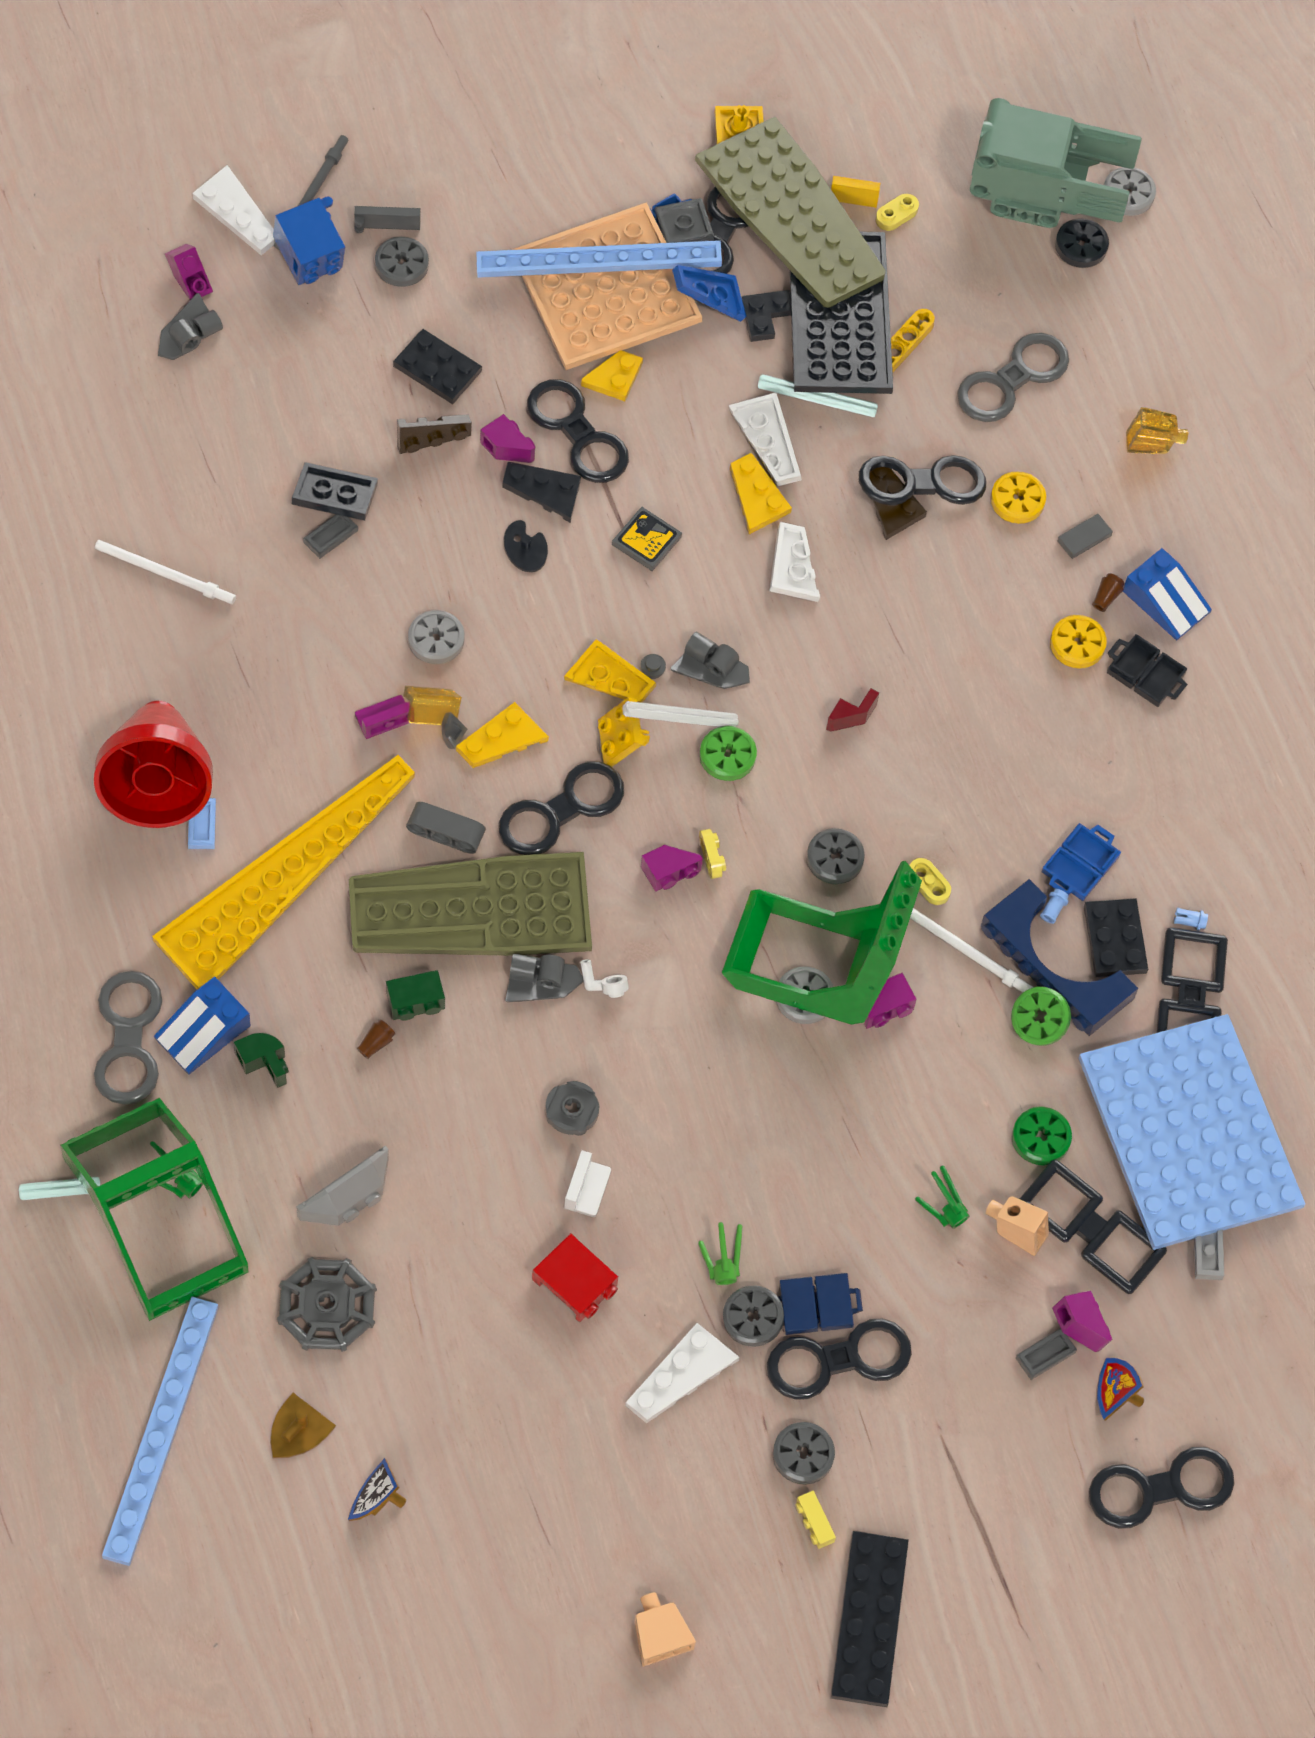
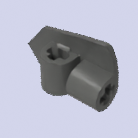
M199 293L161 330L158 356L175 360L196 349L202 339L223 329L218 314L215 310H208Z
M695 632L690 637L685 646L684 654L671 666V671L722 689L750 683L749 666L739 661L738 653L726 644L716 645L715 642L699 632Z
M513 953L505 1001L522 1002L565 998L584 982L583 976L576 965L565 964V960L556 955H543L541 958Z

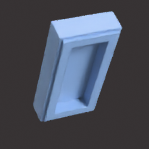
M209 798L205 807L189 820L188 849H215L216 798Z

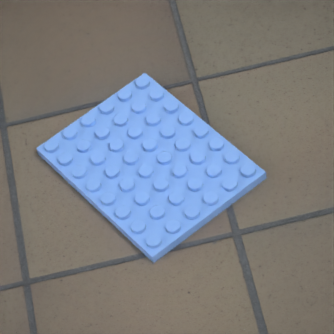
M1228 1014L1079 1055L1078 1059L1153 1250L1195 1239L1197 1236L1202 1237L1216 1233L1219 1230H1227L1304 1208L1305 1201Z

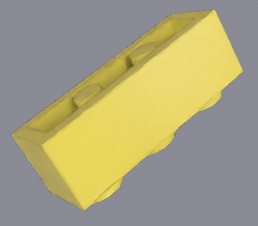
M814 1490L799 1496L795 1506L798 1513H801L804 1518L803 1524L805 1528L810 1530V1538L813 1545H817L818 1549L834 1543L836 1536Z

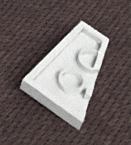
M780 522L777 530L769 591L818 602L820 594L815 584V571L812 569L810 562V549L805 527Z

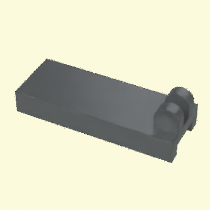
M355 206L354 229L356 233L364 232V228L420 230L421 208Z

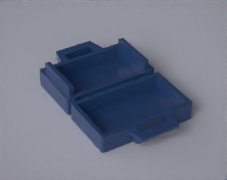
M848 1273L815 1276L816 1292H814L815 1286L813 1285L812 1277L780 1280L781 1296H778V1298L782 1301L786 1335L818 1332L819 1320L817 1318L819 1317V1328L821 1331L854 1328L853 1314L863 1311L861 1290L849 1288ZM850 1294H856L857 1308L852 1309Z

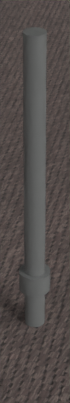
M341 135L334 147L329 149L325 155V162L298 206L314 199L332 167L340 161L341 153L349 141L346 136ZM275 242V244H274L275 248H277L278 250H280L279 247H278V245H277V243Z

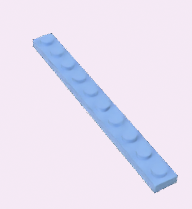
M721 241L476 252L477 278L673 269L677 265L693 268L722 267Z
M191 1297L102 1554L103 1559L127 1566L131 1565L219 1308L217 1303Z

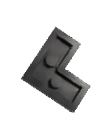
M790 290L742 296L750 341L775 339L772 318L791 316Z

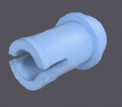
M1060 889L1050 892V899L1040 914V917L1050 924L1056 922L1063 906H1066L1069 902L1068 894Z
M1179 907L1176 908L1174 924L1196 927L1198 931L1200 928H1206L1208 914L1204 913L1203 910L1197 912L1180 909Z

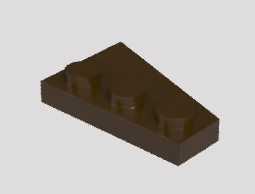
M469 414L441 416L436 421H427L426 417L417 418L416 422L406 423L405 419H397V447L399 453H414L419 449L430 446L437 447L446 442L460 441L471 436L472 422Z
M879 467L869 472V479L877 490L888 494H895L905 489L904 483L891 468ZM914 495L903 504L897 505L880 504L873 500L877 511L876 515L881 522L886 540L925 518L927 511Z

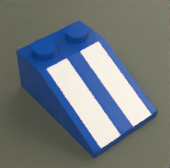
M1163 548L1153 554L1126 578L1123 592L1176 641L1212 611L1180 563Z
M214 976L186 1000L154 1035V1038L189 1075L251 1026L250 1013Z

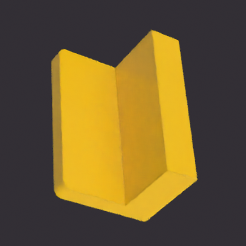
M833 176L831 190L839 202L877 208L881 183Z

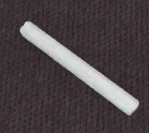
M627 701L622 707L623 715L626 717L716 727H736L739 723L738 715L735 713Z

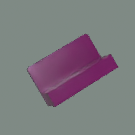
M398 695L356 711L355 717L365 738L369 739L414 722V709L410 701L405 702L403 696Z

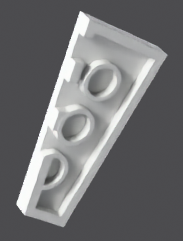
M228 165L193 192V199L261 256L274 246L276 242L273 238L274 229Z
M777 393L729 405L730 412L777 487L801 481V474Z
M696 1323L627 1400L625 1406L644 1422L648 1423L676 1404L679 1399L697 1390V1387L719 1375L728 1366L738 1362L740 1357Z

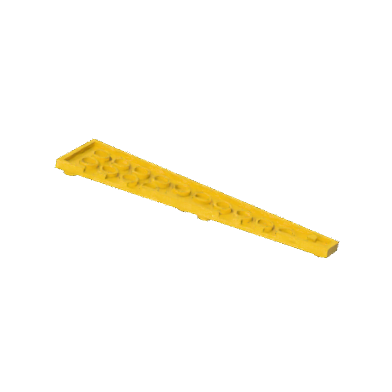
M399 755L395 756L152 936L153 941L197 990L214 976L219 980L415 777V772Z

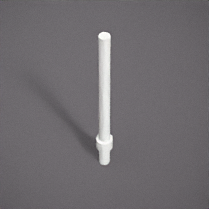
M98 540L96 542V550L200 591L205 597L210 599L217 598L232 605L236 600V595L220 589L219 585L211 582H202L104 541Z
M913 908L910 919L1003 979L1002 983L1008 987H1015L1022 993L1034 988L1020 979L1018 973L1011 969L1008 971Z

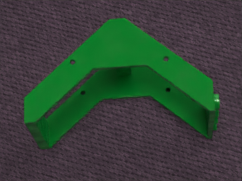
M901 861L880 904L833 912L761 889L751 890L722 974L737 990L850 1025L864 1023L895 966L922 880L906 861ZM770 913L860 940L846 984L807 991L751 974L750 970Z
M160 1098L147 1102L137 1109L122 1114L116 1119L99 1125L60 1145L65 1162L89 1193L108 1229L149 1321L190 1302L191 1297L198 1298L249 1273L248 1262L201 1151L195 1140ZM158 1117L182 1145L100 1186H97L76 1157ZM195 1169L211 1198L235 1258L148 1300L110 1209Z

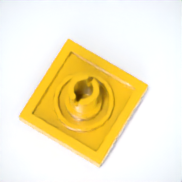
M715 106L716 145L764 122L763 106Z
M626 698L598 719L603 762L611 767L639 747L646 746L649 742V731L641 729L640 719L623 715V705L627 701L637 702L635 698Z

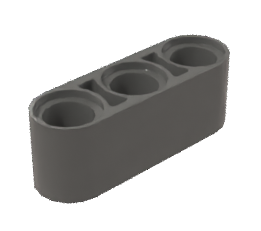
M416 802L406 824V828L413 834L469 854L476 853L486 831L485 826L476 820L425 802Z

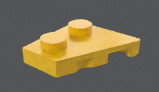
M620 350L583 377L581 386L626 401L643 364V358Z

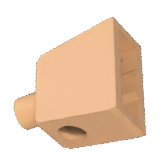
M1011 1196L1004 1205L992 1200L986 1209V1214L997 1220V1233L1033 1256L1037 1254L1049 1236L1048 1212Z
M655 1592L642 1596L640 1600L644 1612L638 1613L635 1616V1628L642 1666L644 1667L694 1650L696 1641L676 1605L668 1603L661 1606Z

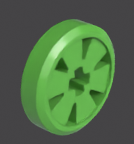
M722 726L715 728L702 740L700 761L706 772L714 778L724 781L741 779L750 773L756 762L757 748L753 738L746 731L738 727ZM726 750L732 751L730 757L724 756Z
M1034 987L1026 990L1017 998L1012 1008L1011 1020L1014 1030L1021 1039L1033 1045L1047 1046L1059 1041L1065 1035L1070 1025L1071 1012L1066 999L1060 993L1047 987ZM1038 1010L1047 1012V1015L1044 1016L1045 1022L1043 1023L1035 1020L1038 1016Z

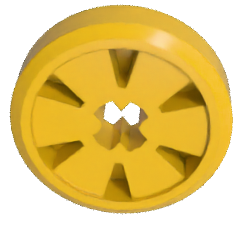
M1009 472L1002 475L994 483L991 492V504L994 511L1002 519L1011 523L1023 524L1035 520L1042 513L1046 502V491L1043 484L1036 477L1025 472ZM1017 494L1018 497L1023 496V499L1021 501L1019 498L1015 500L1014 495Z
M1071 615L1061 619L1054 626L1050 638V647L1054 656L1061 663L1072 668L1093 666L1102 658L1107 645V637L1102 626L1094 619L1083 615ZM1075 638H1079L1082 645H1077Z

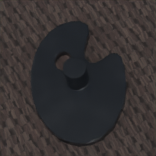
M522 520L512 522L507 527L504 535V548L511 563L524 572L532 573L540 570L545 565L548 556V545L543 533L538 532L533 537H530V535L526 534V523ZM519 536L521 540L516 542L514 537Z

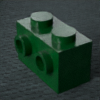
M438 970L386 981V994L393 1020L400 1019L406 1021L414 1018L416 1015L425 1013L427 1015H434L445 1009V995Z

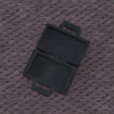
M1137 634L1129 642L1118 639L1108 651V656L1114 661L1108 667L1107 674L1130 689L1135 686L1134 692L1156 707H1159L1167 696L1173 700L1177 699L1188 685L1182 679L1187 672V668L1164 652L1160 655V649ZM1121 645L1125 646L1118 656L1114 654ZM1178 683H1180L1181 686L1173 694L1171 691L1175 688V686Z

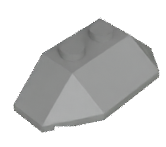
M386 1146L382 1147L318 1193L296 1206L299 1220L339 1226L345 1221L349 1223L359 1215V1211L366 1206L372 1207L381 1200L384 1191L389 1149Z

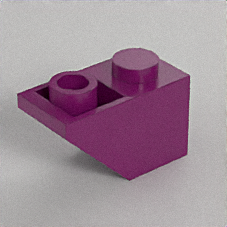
M184 244L165 253L173 276L189 300L197 293L203 297L213 292L195 246Z
M505 414L480 429V443L496 460L524 463L535 461L536 447L531 438L525 437L520 432L517 423L509 420Z
M663 845L642 855L640 867L654 891L657 892L661 889L667 890L672 888L678 881L684 878L691 879L698 875L702 868L703 858L696 853Z
M903 972L887 979L865 1020L864 1025L866 1029L873 1026L875 1028L882 1027L890 1019L895 1017L903 1018L913 1012L917 999Z
M1091 1291L1064 1296L1052 1307L1062 1332L1092 1351H1101L1113 1340L1110 1330L1099 1310V1305Z

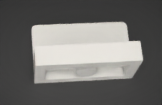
M582 1150L565 1198L564 1209L596 1217L611 1168L591 1162L592 1153Z

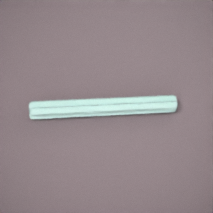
M764 374L759 377L758 381L759 389L870 417H875L878 408L877 403L839 393L794 392V382Z

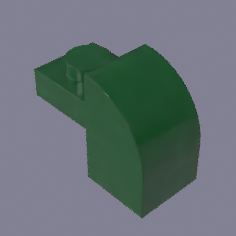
M254 1033L234 1041L235 1054L246 1075L266 1066L277 1088L287 1084L286 1074L289 1073V1070L283 1059L285 1058L284 1045L279 1039L266 1033Z

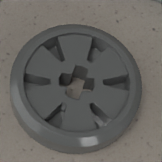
M394 237L382 243L377 249L375 268L380 278L386 283L398 287L411 286L421 281L427 274L429 268L428 252L419 241L413 238ZM401 259L406 260V262H403V264L398 263V261H401Z
M831 828L819 832L811 840L807 851L809 869L818 879L829 884H843L853 880L860 873L865 858L864 848L860 840L851 832L839 828ZM831 854H841L840 859H831Z
M746 1286L736 1290L727 1299L723 1309V1321L727 1333L733 1340L745 1346L757 1347L765 1345L777 1337L783 1327L784 1312L781 1301L771 1290L761 1286ZM758 1311L759 1320L753 1319L752 1322L749 1321L747 1313Z
M797 1422L784 1428L777 1436L773 1448V1460L777 1470L784 1478L797 1484H812L823 1479L831 1470L835 1458V1447L830 1435L820 1426L809 1422ZM802 1447L807 1448L808 1454L811 1457L806 1456V1459H802L797 1450L801 1451Z

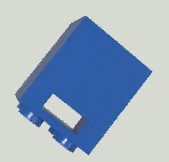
M329 196L322 199L319 197L275 215L273 238L298 286L304 283L311 284L326 274L333 275L343 267L345 245L331 220V214L326 210L333 205V199Z

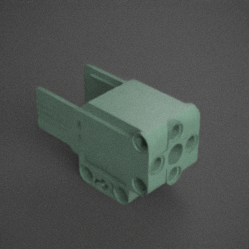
M995 98L990 101L987 116L983 122L971 174L970 192L976 197L992 200L990 211L995 216L1041 227H1056L1061 212L1071 215L1083 214L1120 223L1123 221L1130 192L1086 181L1088 168L1100 162L1129 169L1135 168L1142 138L1136 135L1078 123L1069 117L1011 105L1005 99Z

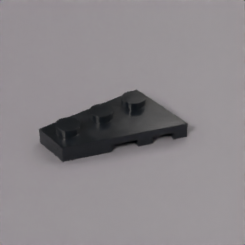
M508 462L502 488L527 501L532 500L542 505L543 509L550 513L554 511L563 516L564 520L571 523L581 476Z

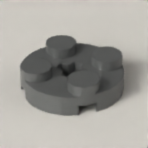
M569 1081L567 1084L554 1087L547 1096L545 1106L547 1122L561 1133L577 1136L585 1134L587 1130L594 1126L598 1119L600 1108L593 1089L578 1081ZM572 1103H576L579 1111L569 1113L565 1106H571Z

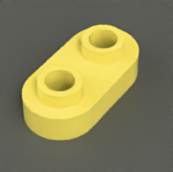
M902 194L888 202L877 211V226L882 230L891 231L912 219L918 212V199L911 194Z
M711 829L699 831V840L708 874L711 879L722 877V871H726V864L723 855L719 856L718 854L719 839L717 833H712Z
M925 858L913 860L909 866L916 873L922 872L925 874V876L920 877L922 883L919 892L933 905L946 903L951 894L949 882L931 861ZM939 891L941 895L936 896L933 894V892Z

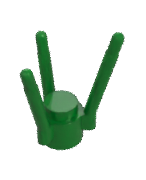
M154 1141L150 1142V1145L160 1156L167 1154ZM191 1170L175 1179L174 1182L177 1184V1187L168 1183L160 1185L176 1194L180 1199L185 1195L190 1199L201 1189L203 1183L199 1175L194 1170Z
M942 1165L940 1170L952 1196L938 1174L932 1171L931 1175L948 1201V1204L942 1208L944 1214H940L918 1196L915 1200L935 1216L944 1227L949 1224L954 1229L963 1224L970 1215L967 1213L968 1210L962 1203L945 1166Z

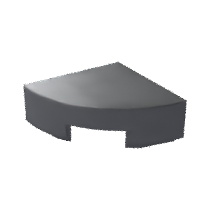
M449 712L444 715L442 721V736L447 747L455 749L468 729Z

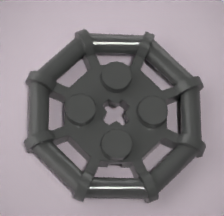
M307 1258V1262L279 1284L281 1292L279 1316L277 1317L278 1324L283 1325L302 1345V1349L306 1351L308 1349L346 1351L352 1342L367 1329L373 1328L375 1324L373 1317L374 1298L377 1291L376 1285L371 1284L352 1264V1260L348 1258L345 1260ZM318 1270L339 1272L337 1276L320 1275ZM310 1273L313 1274L314 1278L311 1279L307 1286H297ZM347 1274L359 1288H349L344 1281L345 1275ZM294 1293L299 1296V1308L290 1311L291 1294ZM363 1296V1314L355 1311V1298ZM326 1297L330 1298L332 1303H335L329 1309H324L323 1306L319 1305V1302H324ZM301 1317L306 1325L311 1327L308 1334L293 1320ZM351 1319L359 1322L344 1336L342 1335L340 1329L344 1328ZM317 1331L334 1332L336 1338H314Z

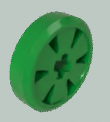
M1034 1107L1026 1110L1018 1117L1012 1131V1142L1017 1153L1024 1160L1035 1165L1044 1166L1048 1165L1052 1160L1060 1161L1067 1154L1072 1141V1130L1067 1119L1058 1111L1048 1107ZM1039 1131H1042L1043 1135H1048L1045 1141H1042L1041 1137H1036Z

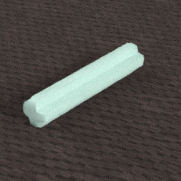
M91 1177L97 1186L101 1185L99 1177ZM78 1179L19 1185V1197L21 1200L89 1194Z

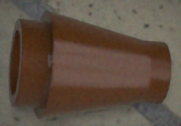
M1112 573L1102 577L1095 600L1092 603L1093 607L1101 612H1105L1109 605L1124 591V581Z
M380 1019L377 1023L373 1022L363 1041L356 1049L366 1059H369L373 1054L392 1042V1037L396 1033L387 1023Z

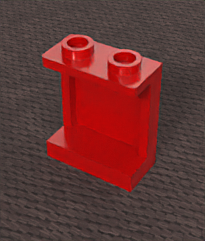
M571 1233L532 1271V1280L539 1287L544 1284L576 1314L578 1322H581L585 1317L590 1319L598 1311V1305L604 1299H611L618 1290L619 1276Z

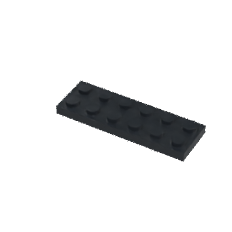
M858 1531L852 1532L831 1699L888 1707L909 1539Z

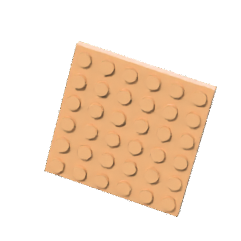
M646 202L512 250L666 243ZM672 269L522 276L565 370L702 322V315L694 299L677 291Z

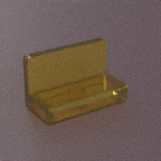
M405 686L403 696L410 701L408 722L442 726L444 715L449 712L458 719L462 697L452 689Z

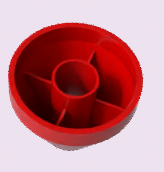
M152 701L138 709L106 740L97 754L94 771V788L97 797L110 813L127 823L146 828H166L179 825L196 816L205 807L211 795L213 765L210 755L182 715L165 701Z

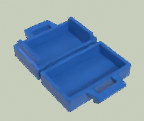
M1079 823L1062 843V846L1056 850L1043 866L1041 872L1051 879L1050 886L1066 892L1068 896L1072 893L1084 901L1100 882L1101 877H1104L1120 857L1121 851L1111 845L1115 836L1106 829L1096 825L1089 830ZM1095 832L1101 834L1103 837L1108 839V841H1105L1104 839L1096 835Z

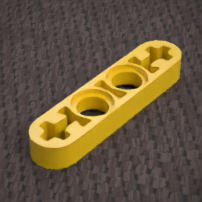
M917 310L892 336L891 349H897L901 352L899 356H892V372L900 366L932 331L935 316L930 310ZM924 319L928 320V322H925V321H924V322L920 325L919 329L917 328L918 325H919V320H921V321H923ZM911 333L916 338L912 341H907L903 338V335Z

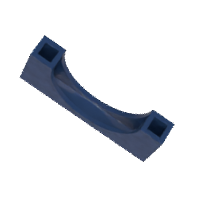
M1028 879L984 914L981 923L982 931L989 939H994L1003 954L1009 958L1011 957L1018 964L1020 971L1024 975L1030 976L1036 982L1037 987H1047L1060 993L1069 1005L1071 1019L1076 1028L1090 1036L1135 999L1138 987L1121 970L1110 977L1091 982L1069 980L1049 970L1036 955L1030 937L1031 923L1044 908L1047 896Z

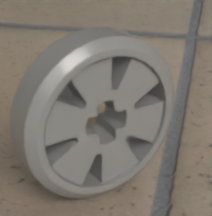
M1125 167L1115 169L1106 177L1104 182L1106 186L1132 190V193L1129 194L1124 215L1135 216L1142 214L1154 202L1156 195L1155 183L1141 169Z
M431 610L417 616L409 627V647L418 659L426 663H447L456 658L463 649L464 628L454 615L446 611ZM433 634H439L440 640L435 641Z
M812 967L791 969L779 981L807 991L833 987L827 975ZM776 1002L781 1013L796 1023L812 1024L825 1018V1016Z

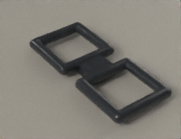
M1168 928L1166 930L1161 982L1167 986L1179 987L1178 999H1161L1159 1001L1156 1033L1167 1030L1169 1010L1208 1015L1211 1018L1222 1016L1221 1008L1206 1005L1205 998L1206 991L1221 993L1224 990L1228 944L1226 936L1176 928ZM1175 939L1217 945L1214 982L1172 976Z
M1052 1160L1019 1199L1033 1205L1030 1202L1055 1173L1090 1199L1065 1230L1048 1217L1049 1232L1064 1243L1069 1242L1077 1234L1088 1243L1081 1252V1257L1126 1294H1133L1167 1253V1248L1163 1247L1154 1250L1129 1281L1126 1280L1094 1253L1119 1224L1152 1249L1145 1229L1122 1211H1116L1106 1221L1095 1212L1102 1203L1103 1196L1060 1161Z

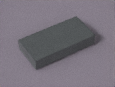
M336 514L304 537L303 543L321 559L358 531V526L349 517Z
M1096 514L1060 535L1057 541L1073 559L1111 537L1113 531L1101 516Z
M1060 1328L1017 1354L1016 1360L1030 1380L1075 1354L1077 1349Z

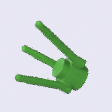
M719 1222L721 1259L715 1261L716 1266H713L704 1242L699 1241L698 1244L708 1267L710 1280L715 1279V1284L729 1285L737 1282V1277L740 1276L739 1260L742 1225L739 1224L737 1226L732 1263V1260L727 1258L724 1224Z

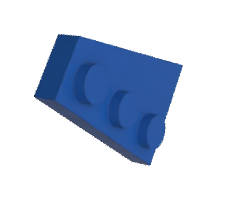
M677 265L672 269L677 291L740 322L746 318L735 275Z

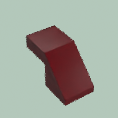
M870 688L859 707L840 698L828 717L826 730L832 732L865 724L877 706L880 692Z

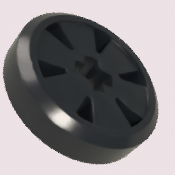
M1084 218L1072 219L1064 223L1058 230L1055 240V248L1060 258L1067 264L1079 268H1088L1099 264L1105 258L1109 247V237L1105 229L1098 223ZM1080 241L1086 242L1084 245L1079 244Z

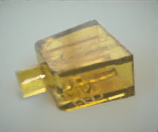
M1141 407L1126 431L1127 453L1166 454L1174 443H1187L1188 429L1178 428L1177 417L1174 414Z

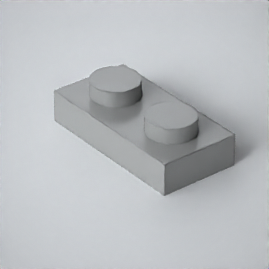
M1223 1230L1202 1237L1197 1236L1194 1239L1195 1279L1223 1280Z

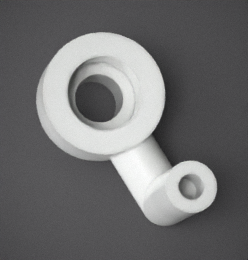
M585 959L580 962L584 986L587 991H603L609 997L617 998L623 996L624 992L629 989L628 980L625 975H612L602 980H594L591 960Z

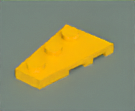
M752 453L730 463V471L737 494H739L749 535L791 513L792 507Z
M597 639L564 676L566 681L624 700L628 697L635 698L640 703L656 687L655 681Z
M514 702L456 746V751L472 768L500 759L502 755L516 750L518 752L527 749V746L539 742L542 744L548 742L549 736Z

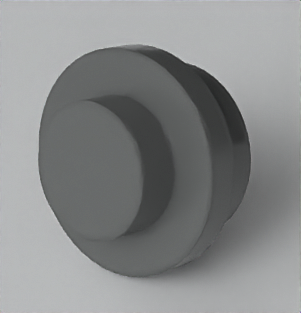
M649 654L641 660L640 669L649 678L656 679L664 674L666 662L657 654Z

